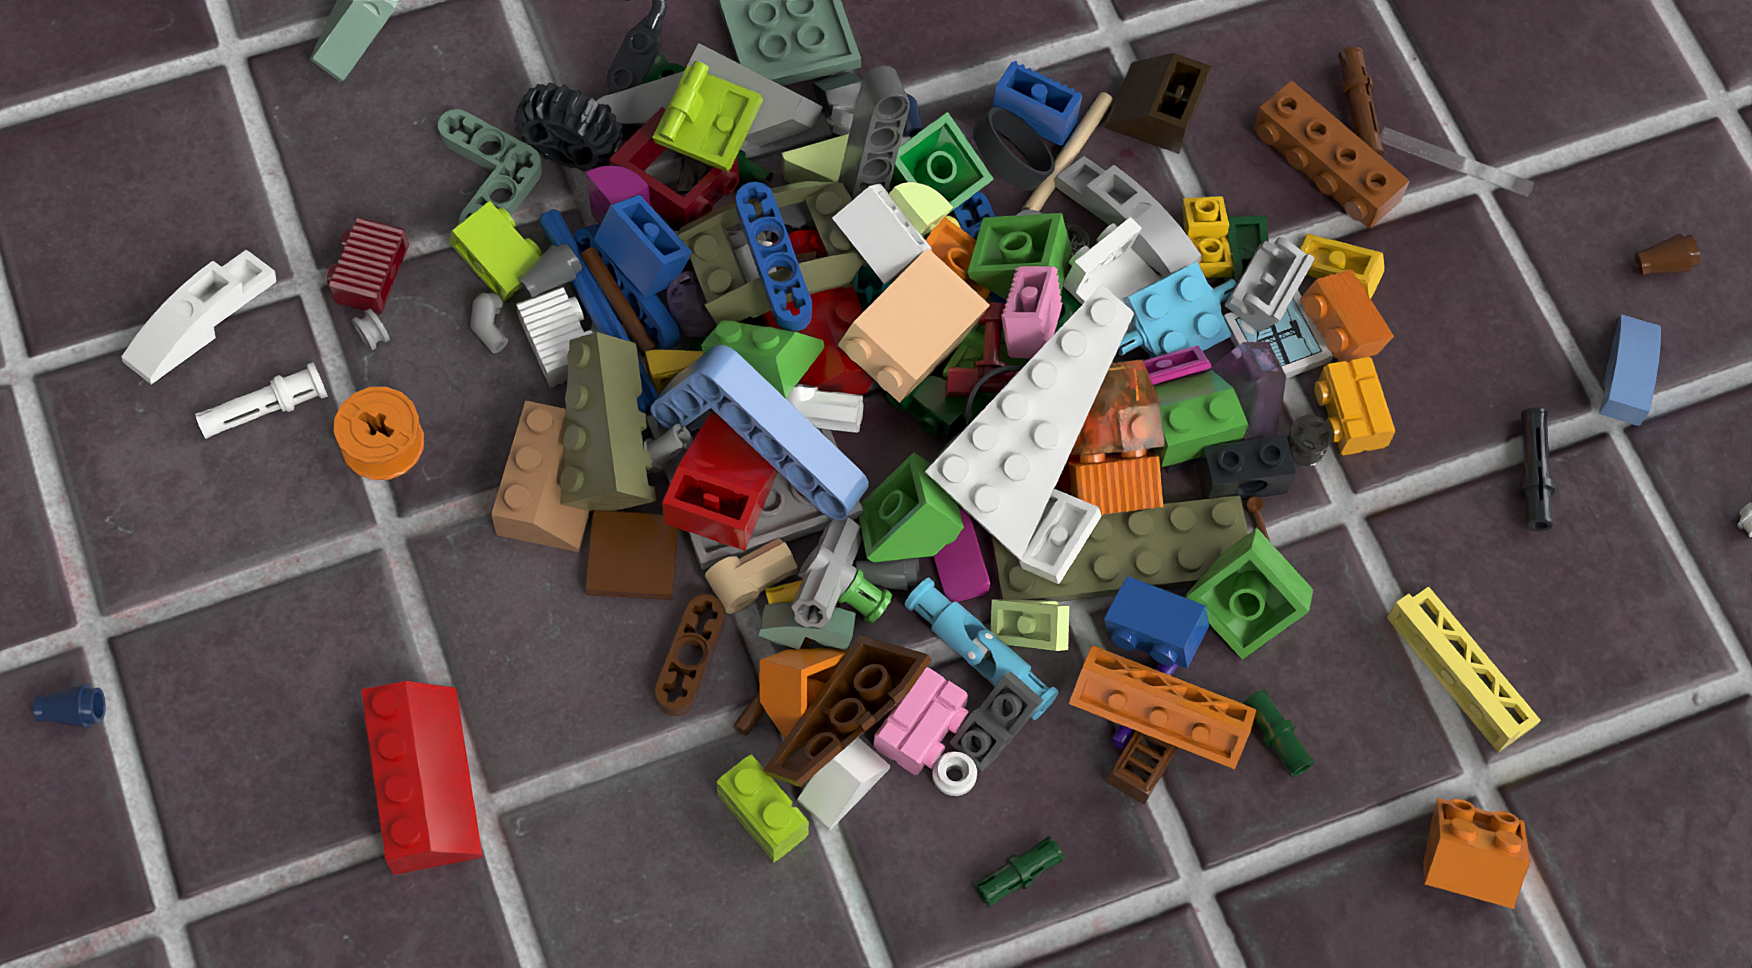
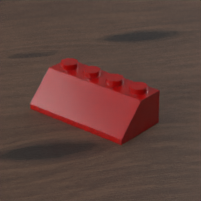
M818 229L795 231L788 235L795 254L818 252L821 258L828 257ZM842 286L811 294V321L806 328L793 332L823 340L825 348L797 384L816 386L820 391L843 392L855 395L866 394L875 380L838 346L853 322L863 313L854 286L847 289ZM793 301L786 303V310H789L792 316L800 314V309L794 307ZM771 310L761 315L765 327L784 330L777 325Z
M403 681L361 689L385 860L392 874L397 875L483 858L456 687Z

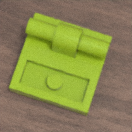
M694 61L692 67L687 65L652 138L659 145L729 173L762 105L763 98L759 93L708 74L709 67L707 65Z

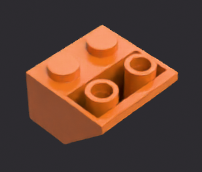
M1437 797L1423 862L1425 884L1514 909L1530 865L1524 821L1519 820L1515 815L1506 811L1497 810L1490 812L1475 808L1474 805L1462 799L1454 798L1449 801Z

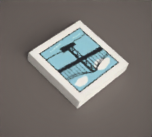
M1298 290L1281 320L1261 332L1257 331L1233 312L1223 316L1232 335L1230 338L1257 389L1332 361L1334 355L1327 348L1325 339L1321 337V332L1317 331V325L1313 324V319L1306 315L1304 305L1300 304L1301 295Z

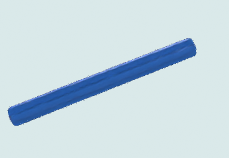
M551 209L541 214L539 217L540 226L551 246L553 244L557 247L565 242L574 252L582 266V270L575 274L576 279L570 282L598 332L629 341L604 293L582 260V252L560 212L556 209ZM638 358L642 393L637 398L638 409L643 413H648L651 411V405L659 395Z

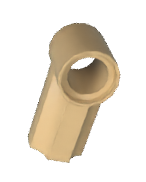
M778 538L740 559L737 556H731L720 560L705 573V578L717 598L723 604L725 611L728 614H732L751 605L765 588L771 587L796 574L798 567L786 543Z

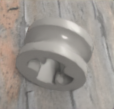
M371 309L365 311L364 318L359 319L355 317L351 320L359 337L370 351L377 348V342L383 341L386 343L390 340L383 324Z

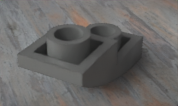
M1009 672L1001 678L981 707L970 714L950 741V744L957 751L968 755L974 761L976 768L983 772L1012 741L1044 700L1015 674Z

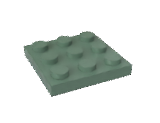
M717 0L737 63L781 86L861 68V57L841 0Z

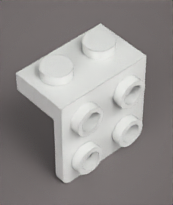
M1130 217L1118 227L1114 223L1108 226L1097 238L1098 243L1091 249L1086 245L1075 253L1069 261L1072 268L1063 286L1083 305L1103 284L1125 304L1124 297L1161 278L1131 249L1142 228ZM1132 320L1125 334L1133 331Z

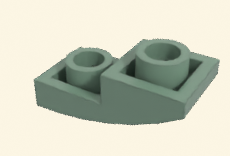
M793 602L774 603L764 606L758 632L759 637L768 639L776 645L789 646L797 650L800 649L804 638L807 637L823 646H833L847 651L853 637L856 613L835 607L830 620L822 628H805L794 620L795 614L791 608Z

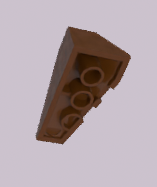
M860 635L763 769L766 776L801 787L890 712L910 692L931 662L929 654Z

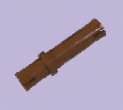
M1349 47L1344 49V52H1340L1338 58L1344 80L1341 86L1342 93L1349 102L1354 134L1383 157L1385 153L1380 139L1371 93L1374 89L1372 78L1368 77L1363 49L1360 47Z

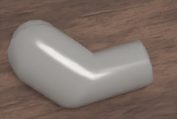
M491 292L481 293L473 301L470 327L492 353H497L507 345L508 339L494 324L495 315L499 314V308H502L503 305L500 296Z

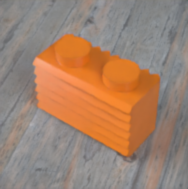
M1351 269L1348 271L1344 270L1341 273L1338 272L1335 275L1331 274L1330 276L1326 275L1323 278H1318L1300 298V304L1304 305L1306 315L1313 319V324L1317 325V331L1321 332V337L1325 338L1327 348L1334 353L1335 358H1338V362H1350L1353 359L1377 355L1394 337Z
M1146 446L1121 448V455L1105 457V451H1087L1079 454L1080 460L1068 461L1071 496L1099 507L1101 515L1163 507L1159 456L1151 451L1147 452Z

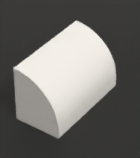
M881 184L869 186L832 218L884 284L903 273L927 248L932 250Z

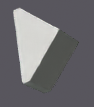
M858 738L811 778L798 797L797 802L828 830H831L890 769V765Z

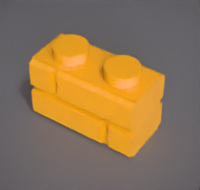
M1364 357L1353 359L1350 362L1342 361L1324 366L1318 381L1315 382L1314 390L1318 404L1326 406L1329 416L1326 420V431L1330 442H1337L1340 454L1343 456L1361 453L1363 450L1383 449L1389 446L1396 431L1372 358Z

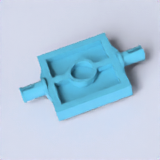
M1193 262L1124 297L1125 305L1134 312L1132 317L1133 331L1124 335L1120 344L1121 347L1118 348L1117 353L1122 356L1126 352L1141 346L1149 354L1150 358H1155L1196 345L1204 351L1229 338L1232 335L1221 313L1220 304L1229 299L1234 290L1231 288L1237 285L1236 282L1230 279L1228 282L1213 289L1207 283L1198 262Z

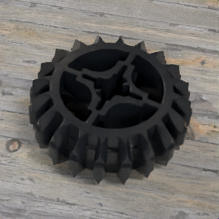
M549 82L547 85L537 84L535 88H529L526 95H523L515 112V130L522 136L521 140L524 143L531 145L544 156L545 160L550 159L556 162V164H561L571 169L577 168L582 172H585L587 169L592 170L598 167L609 166V159L620 149L623 137L621 133L622 126L616 121L617 116L614 113L607 112L605 104H599L594 101L593 96L588 97L582 94L580 89L577 91L571 90L565 84L558 87L554 83Z

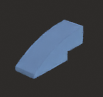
M1623 314L1620 315L1603 382L1605 390L1599 414L1640 426L1649 414L1659 365L1661 326Z

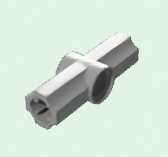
M849 518L840 521L832 519L825 526L817 547L810 553L798 575L803 580L791 608L795 614L794 620L805 628H822L830 620L838 598L845 592L856 574L857 569L852 564L863 538L859 532L860 526Z

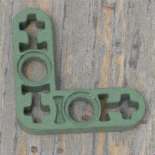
M452 109L440 117L438 131L443 145L492 172L462 211L459 217V225L489 201L497 209L502 207L512 216L542 175V164L538 151L466 111ZM461 125L464 127L465 133L457 130L450 134L449 128L458 129ZM487 141H495L501 145L500 150L492 155L483 154L479 151V148ZM527 161L530 162V169L528 167H523L517 173V163L520 165H524ZM499 188H505L512 192L511 198L503 203L494 202L490 199V195Z

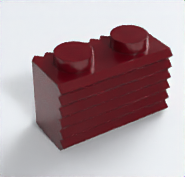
M357 217L353 229H346L342 238V255L339 263H332L327 275V286L330 287L334 301L337 304H344L347 307L351 306L354 309L359 308L362 311L371 309L377 315L382 314L409 247L404 228Z

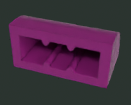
M603 166L586 172L591 214L599 224L602 223L611 205L634 196L641 195L650 205L649 186L635 172L619 166Z

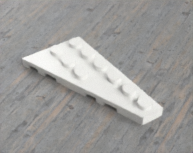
M1103 284L925 471L929 478L1020 562L1134 315V312Z

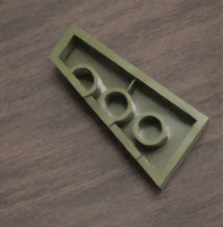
M599 332L571 339L567 355L568 379L565 395L566 417L563 435L564 454L563 473L561 476V505L594 512V510L616 511L657 501L655 487L649 486L646 470L652 468L651 454L643 449L641 432L647 428L645 413L638 409L637 398L642 393L636 343Z

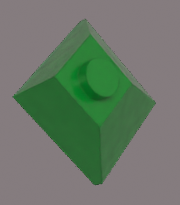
M946 112L899 147L890 186L892 191L895 186L902 183L913 182L926 185L936 190L953 207L950 210L951 212L994 180V178L950 114Z

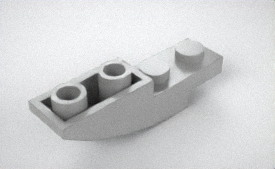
M1083 156L1056 176L1057 189L1108 225L1114 223L1118 227L1131 217L1142 228L1131 249L1145 263L1162 275L1167 276L1190 263H1199L1201 261V254L1172 216L1143 187L1115 165L1105 171Z

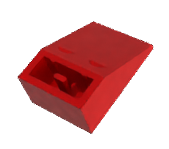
M711 412L679 463L662 502L664 524L746 551L778 471L718 414Z

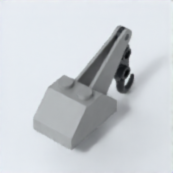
M652 0V7L648 15L628 31L607 74L609 94L596 101L599 104H605L607 106L606 111L614 113L617 116L616 121L621 126H643L661 107L666 109L685 72L683 71L643 84L661 48L662 21L667 9L666 0ZM698 43L688 63V66L692 67L694 61L702 62L709 67L708 74L761 94L763 102L741 146L743 148H746L748 142L761 147L813 129L823 109L822 106L700 43Z

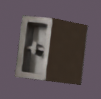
M1176 53L1131 62L1106 121L1105 128L1179 154L1205 92L1211 66Z

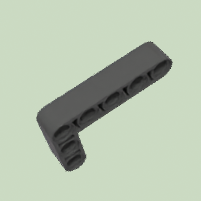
M879 66L871 69L864 75L861 82L838 182H842L847 186L852 200L871 185L881 184L887 193L889 190L910 108V102L896 70L890 66ZM806 202L778 208L788 235L795 231L817 229ZM762 214L757 215L758 219L762 217ZM763 231L767 242L773 243L779 240L776 233Z

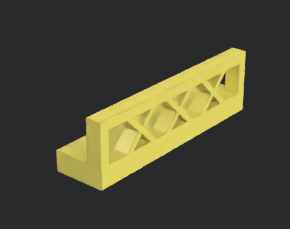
M1427 587L1414 597L1409 593L1395 603L1387 619L1498 753L1538 725L1541 721L1430 587ZM1424 602L1436 615V625L1420 607ZM1449 640L1458 641V643L1463 647V657L1450 643ZM1476 673L1485 674L1492 682L1491 691ZM1505 707L1514 708L1524 722L1519 725Z

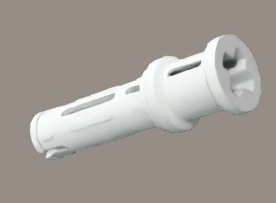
M314 362L307 364V369L282 378L280 375L273 377L274 380H271V385L203 412L195 413L205 439L279 409H282L283 412H290L294 410L295 405L319 396L321 399L328 397Z

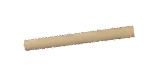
M1101 92L1054 160L1055 169L1053 173L1033 191L1022 207V211L1030 209L1040 211L1056 187V176L1071 165L1113 103V98L1108 93Z

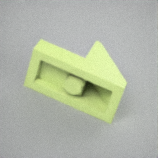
M992 600L991 632L1006 645L1053 651L1068 650L1069 606L1058 605L1056 601Z

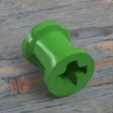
M856 568L857 571L845 592L838 598V602L848 603L864 615L863 620L866 623L872 624L886 610L892 593L887 589L882 591L863 578V572Z

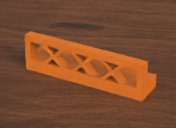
M1093 645L1090 648L1069 701L1070 705L1232 769H1235L1249 737L1257 710Z

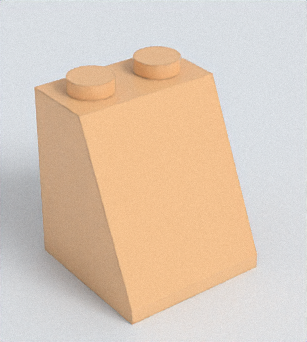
M927 248L853 322L838 346L900 403L958 348L990 305Z

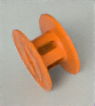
M368 387L355 392L341 404L334 418V435L346 465L357 475L370 480H390L405 474L418 462L424 449V432L419 423V415L416 408L407 396L389 387ZM370 429L376 432L375 436L371 434ZM384 431L387 432L388 437L383 435Z

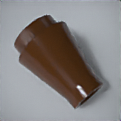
M1681 233L1643 251L1635 252L1634 255L1635 265L1641 276L1656 273L1690 272L1692 267L1699 266L1700 254L1695 238L1692 235L1683 236Z

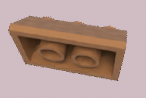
M525 401L491 514L496 535L580 552L591 512L561 505V476L563 473L564 454L563 435L565 432L566 409Z

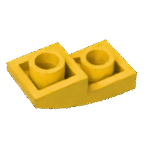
M1223 196L1183 198L1184 231L1201 254V261L1198 264L1204 277H1232L1233 261L1227 238L1229 222Z

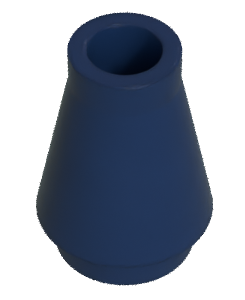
M83 684L47 695H37L33 702V714L38 722L48 721L90 728L94 723H101L106 712V701L103 691L99 687L93 688L90 684Z

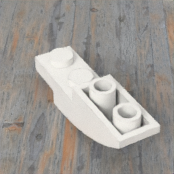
M247 250L222 267L214 261L210 262L178 288L151 316L122 355L123 363L147 382L153 384L215 339L214 326L276 282L275 271Z

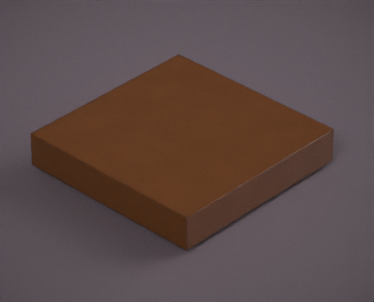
M594 510L585 588L586 595L673 600L679 528L664 524V514Z

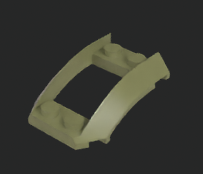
M804 181L771 188L778 208L801 202L807 203L828 253V257L799 263L809 294L842 286L845 289L853 286L851 283L852 279L861 266L866 267L868 263L832 219L852 201L847 186L842 182ZM756 198L749 199L748 202L753 205L756 216L761 214V203H758ZM736 200L681 227L677 235L692 251L690 259L708 302L705 306L717 325L721 320L739 322L749 316L754 319L771 310L760 278L747 283L726 230L740 223L736 210ZM786 267L768 275L774 281L783 282L792 276V272ZM791 293L785 295L786 303L791 302Z

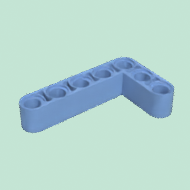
M725 345L714 346L678 373L650 407L653 418L668 430L676 424L685 427L712 408L819 511L831 519L844 520L868 488L869 482L863 472L732 348Z

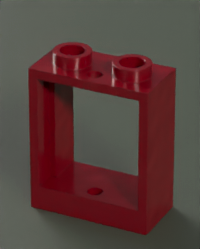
M661 107L609 159L610 166L627 168L638 174L649 186L650 206L653 210L681 228L710 213L713 206L724 195L728 196L734 191L739 182L738 158L736 156L729 173L706 164L712 169L683 198L644 172L667 149V147L657 144L652 138L666 110Z

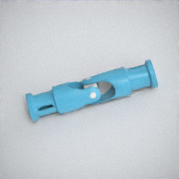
M929 577L923 580L906 599L905 607L909 611L915 610L932 625L931 631L955 652L965 658L992 685L996 686L1001 678L1009 672L1015 674L1044 700L1030 717L1033 720L1039 718L1059 694L1058 690L1055 687H1047L1030 672L1031 666L992 632L987 630L957 601L952 603L934 587L933 580ZM991 653L993 655L995 663H992L987 659Z

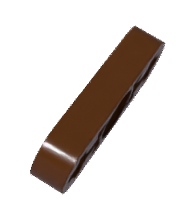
M709 594L698 595L688 603L655 686L657 705L667 715H683L695 703L725 625L724 606L715 596ZM707 608L712 610L715 620L708 619L706 621L702 637L696 634L699 620L698 615L695 613L703 614ZM695 645L702 650L703 657L698 663L687 665L679 660V651L684 646ZM678 672L685 676L682 682V693L686 697H677L675 703L669 702L668 693L665 690H674L678 681Z

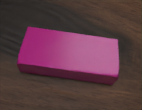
M1196 345L1120 368V373L1124 381L1130 385L1127 389L1129 395L1133 394L1136 390L1205 372L1211 368V364L1201 348Z
M959 509L964 529L960 531L958 537L951 544L945 545L933 556L944 596L952 603L988 595L990 587L989 577L971 517L964 509Z

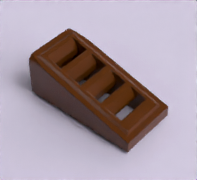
M1136 731L1110 772L1106 783L1145 805L1179 747ZM1145 738L1166 751L1161 755L1142 744L1141 741ZM1137 751L1158 764L1153 768L1134 757L1133 754ZM1127 764L1150 776L1149 779L1146 781L1125 769Z

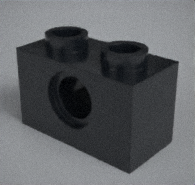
M1286 435L1204 446L1196 467L1204 499L1240 495L1241 500H1247L1253 496L1260 498L1287 494L1296 474Z

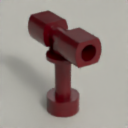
M987 302L990 306L977 322L985 326L983 360L974 362V369L948 367L946 396L968 398L974 386L983 376L994 369L1008 366V364L1000 362L1003 327L1001 315L1004 314L1003 309H1005L1003 303ZM1018 372L997 374L986 380L977 392L999 394Z

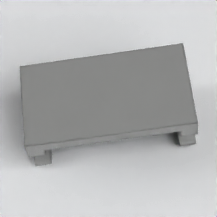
M1282 237L1277 238L1276 246L1266 240L1258 246L1225 304L1228 309L1259 332L1281 320L1315 259L1309 253L1305 254L1290 241Z

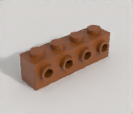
M1292 80L1259 108L1253 129L1257 132L1260 139L1282 153L1293 168L1304 172L1315 182L1322 193L1334 198L1345 208L1347 214L1352 219L1360 221L1368 229H1371L1402 201L1410 181Z

